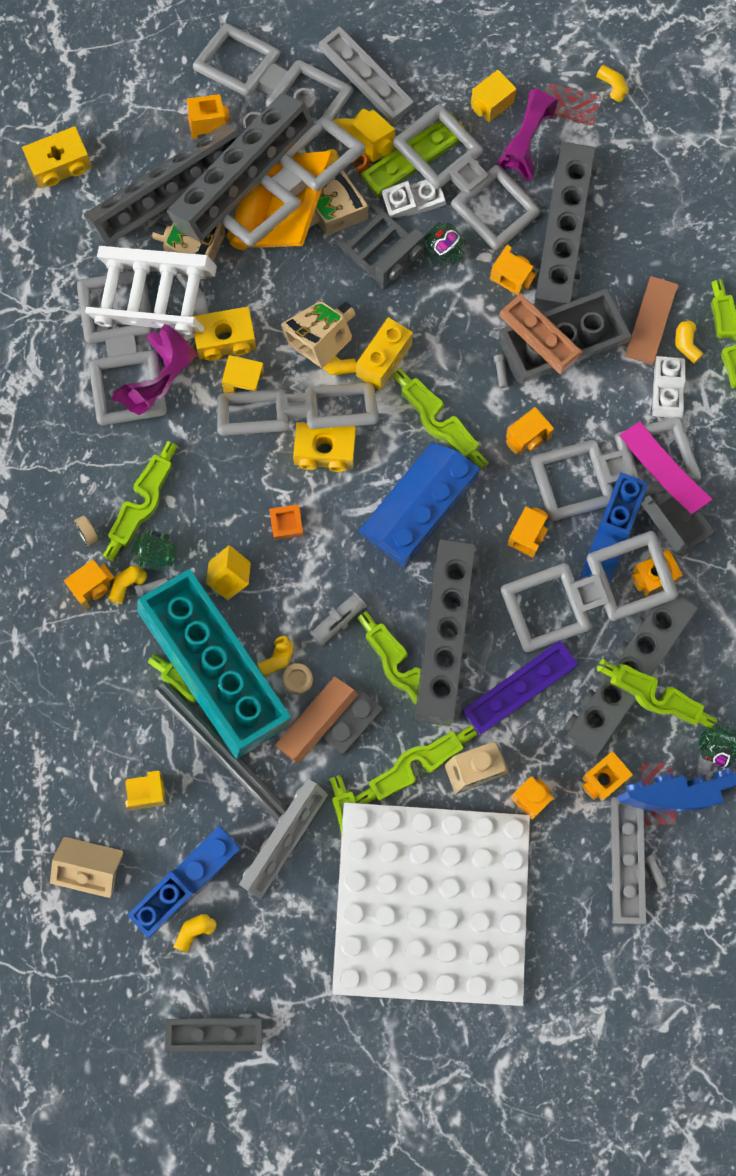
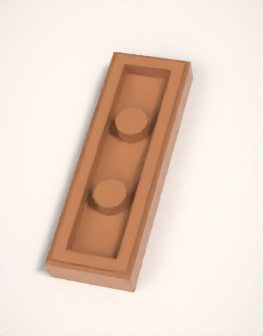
M650 276L625 357L653 365L678 284Z
M522 294L518 295L500 311L499 316L560 375L582 357L583 351Z
M334 676L275 746L279 751L299 764L358 694L354 689Z

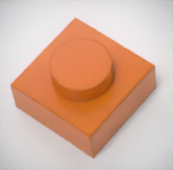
M299 504L269 509L274 540L303 536Z

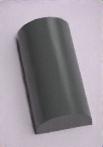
M607 288L542 313L583 351L582 357L575 363L631 341L632 336ZM510 326L500 329L499 336L502 350L510 371L518 383L523 384L556 371Z

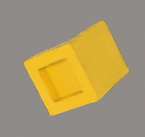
M229 355L222 378L223 392L234 393L237 388L256 391L259 379L264 376L263 362Z
M228 545L209 561L206 584L226 600H229L249 585L251 563L233 547Z
M160 771L147 772L145 777L126 780L128 800L125 802L126 808L129 811L166 805L163 775Z

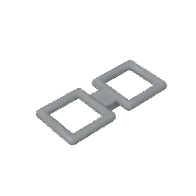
M228 23L221 26L193 63L195 71L244 96H250L256 88L269 94L270 96L266 100L267 107L281 93L286 94L300 73L339 92L322 115V117H327L332 121L353 93L351 85L301 60L295 61L288 71L275 65L274 63L280 57L278 48ZM228 36L266 55L246 83L207 64Z
M442 105L434 106L394 138L393 145L434 188L439 189L451 180L462 191L452 200V207L493 250L502 248L541 215V208L501 166L495 165L486 172L475 161L483 153L482 146ZM438 118L468 149L465 154L439 175L407 143ZM495 179L527 210L526 213L498 236L466 205L468 201Z
M321 117L278 161L284 168L272 178L266 174L246 194L248 195L261 184L285 204L251 233L228 214L220 223L246 245L254 246L300 207V200L295 196L307 186L314 191H319L365 152V145L329 118ZM325 130L350 149L320 175L315 177L295 162L292 157Z
M135 271L120 273L117 285L133 283ZM107 275L79 280L77 282V291L85 341L88 344L106 342L108 357L93 359L89 362L97 423L104 426L165 415L167 412L165 397L155 401L151 409L141 415H137L129 410L107 412L101 370L148 363L150 380H153L161 372L158 353L155 350L137 352L135 337L148 335L150 331L153 332L154 328L126 326L95 332L94 319L85 313L86 307H92L89 290L104 288ZM145 279L139 312L151 313Z
M370 382L308 387L305 393L287 394L284 389L222 393L217 398V431L221 436L286 431L289 428V420L307 418V425L311 429L374 425L379 421L375 386ZM364 395L366 413L320 417L318 415L317 398ZM276 401L277 420L229 423V405Z
M673 417L644 425L651 435L673 430L687 470L686 474L694 482H698L701 479V474L681 418ZM624 431L618 432L615 435L619 451L602 455L598 442L596 440H589L537 454L531 458V465L551 521H558L607 507L613 492L612 485L616 484L620 472L641 480L632 451L619 436ZM589 453L603 496L558 508L544 465ZM658 481L648 483L644 497L666 491V489Z
M649 531L589 553L587 562L592 575L576 581L570 566L562 563L503 585L501 593L523 650L525 652H532L589 631L591 629V622L587 610L603 604L608 618L611 621H617L675 600L678 597V591L657 534ZM647 545L664 591L617 607L601 562ZM561 577L577 622L531 638L515 594Z

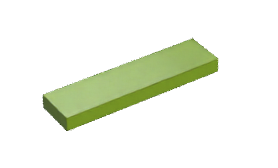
M439 120L407 143L429 164L461 141ZM396 149L363 171L361 179L378 199L382 196V190L400 184L418 172V170Z

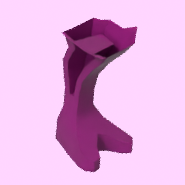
M536 88L529 91L522 125L517 135L501 154L497 165L501 166L504 170L515 168L525 180H532L534 164L531 155V142L541 123L545 119H553L559 99Z
M164 324L159 331L160 334L150 331L147 336V340L163 358L164 369L153 380L125 384L114 391L111 401L122 403L130 412L141 415L151 409L155 401L165 397L173 380L198 354L170 325Z

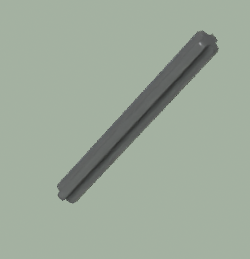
M164 682L159 685L154 691L155 695L278 822L280 816L288 808L240 758L236 760L223 740L168 683Z

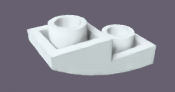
M427 180L412 185L406 181L381 191L391 218L414 215L447 205L442 188H434Z
M656 356L652 416L679 417L682 419L684 412L683 388L685 384L684 358Z

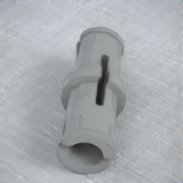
M353 592L336 610L331 609L328 612L329 616L314 630H311L309 632L310 635L323 647L340 629L345 630L348 627L347 623L361 610L366 608L367 605Z

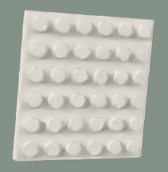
M344 803L332 995L523 1006L530 815Z

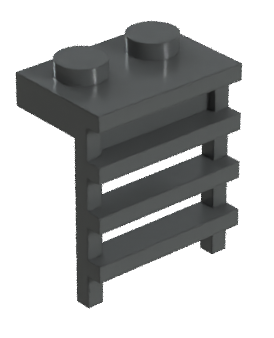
M374 203L371 206V210L377 216L347 244L339 236L334 240V243L342 249L346 256L351 257L358 267L365 270L368 277L378 282L379 287L384 290L411 263L421 256L424 251L425 235L417 228L408 234ZM383 222L390 226L362 253L358 255L354 251ZM395 233L402 237L372 266L366 262Z
M669 492L657 501L648 495L641 503L672 548L681 557L716 533L699 509L691 514Z

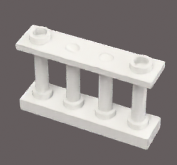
M99 246L97 257L108 269L100 308L86 307L85 313L95 320V324L104 327H111L112 324L152 328H162L164 324H167L183 335H192V332H204V326L193 317L200 279H203L204 276L215 277L217 265L207 255ZM124 269H133L135 274L127 311L114 310L112 307L119 274ZM150 271L160 272L162 275L154 313L139 312L146 274H150ZM177 274H186L189 278L181 316L165 315L173 277L177 276Z

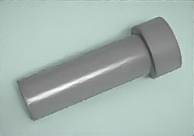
M500 354L493 358L497 368L499 388L508 387L504 363L506 360L505 355Z
M167 577L144 585H136L137 596L141 597L168 581Z
M652 854L645 857V865H648L660 890L668 885L658 867L655 855Z

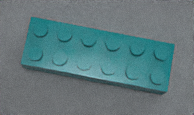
M191 569L186 570L138 598V614L236 760L288 728L291 720L290 714Z

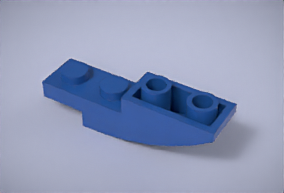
M620 472L589 553L627 540L648 482ZM620 555L601 562L609 584ZM587 558L579 579L592 575Z
M731 768L713 773L715 779L705 782L704 776L686 781L684 775L673 778L671 772L655 777V784L645 786L644 781H640L626 786L627 792L618 795V800L626 805L648 811L687 812L700 810L724 803L721 791L736 786V773H733Z
M218 826L175 870L170 871L127 916L147 938H150L199 894L223 870V867L242 847L222 826Z

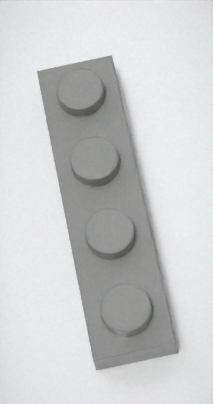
M340 26L319 42V49L392 124L414 107V101Z
M307 778L303 786L296 791L294 800L289 808L280 816L276 828L270 837L263 842L256 859L243 874V879L239 885L260 900L328 796L317 783Z
M612 797L610 800L613 924L645 925L644 810L621 803L618 797Z

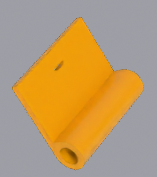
M331 151L298 153L292 159L317 177L331 165L334 153ZM277 162L267 175L272 178L284 167ZM260 184L237 204L233 219L251 233L285 203ZM307 186L295 196L300 200V207L254 246L246 245L230 230H228L227 239L234 248L239 250L260 247L303 246L322 188L319 191H314Z

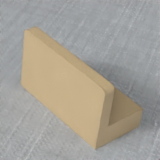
M64 837L52 859L50 884L111 898L114 891L116 871L122 860L123 851Z

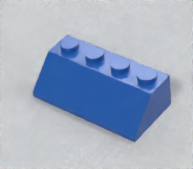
M431 442L358 530V533L405 568L476 482L480 468L458 451Z

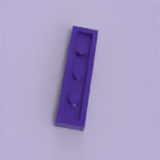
M558 641L464 708L462 714L480 737L574 670L578 663L563 643Z

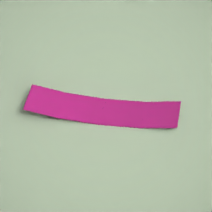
M641 421L619 435L654 478L691 514L713 500L674 462Z

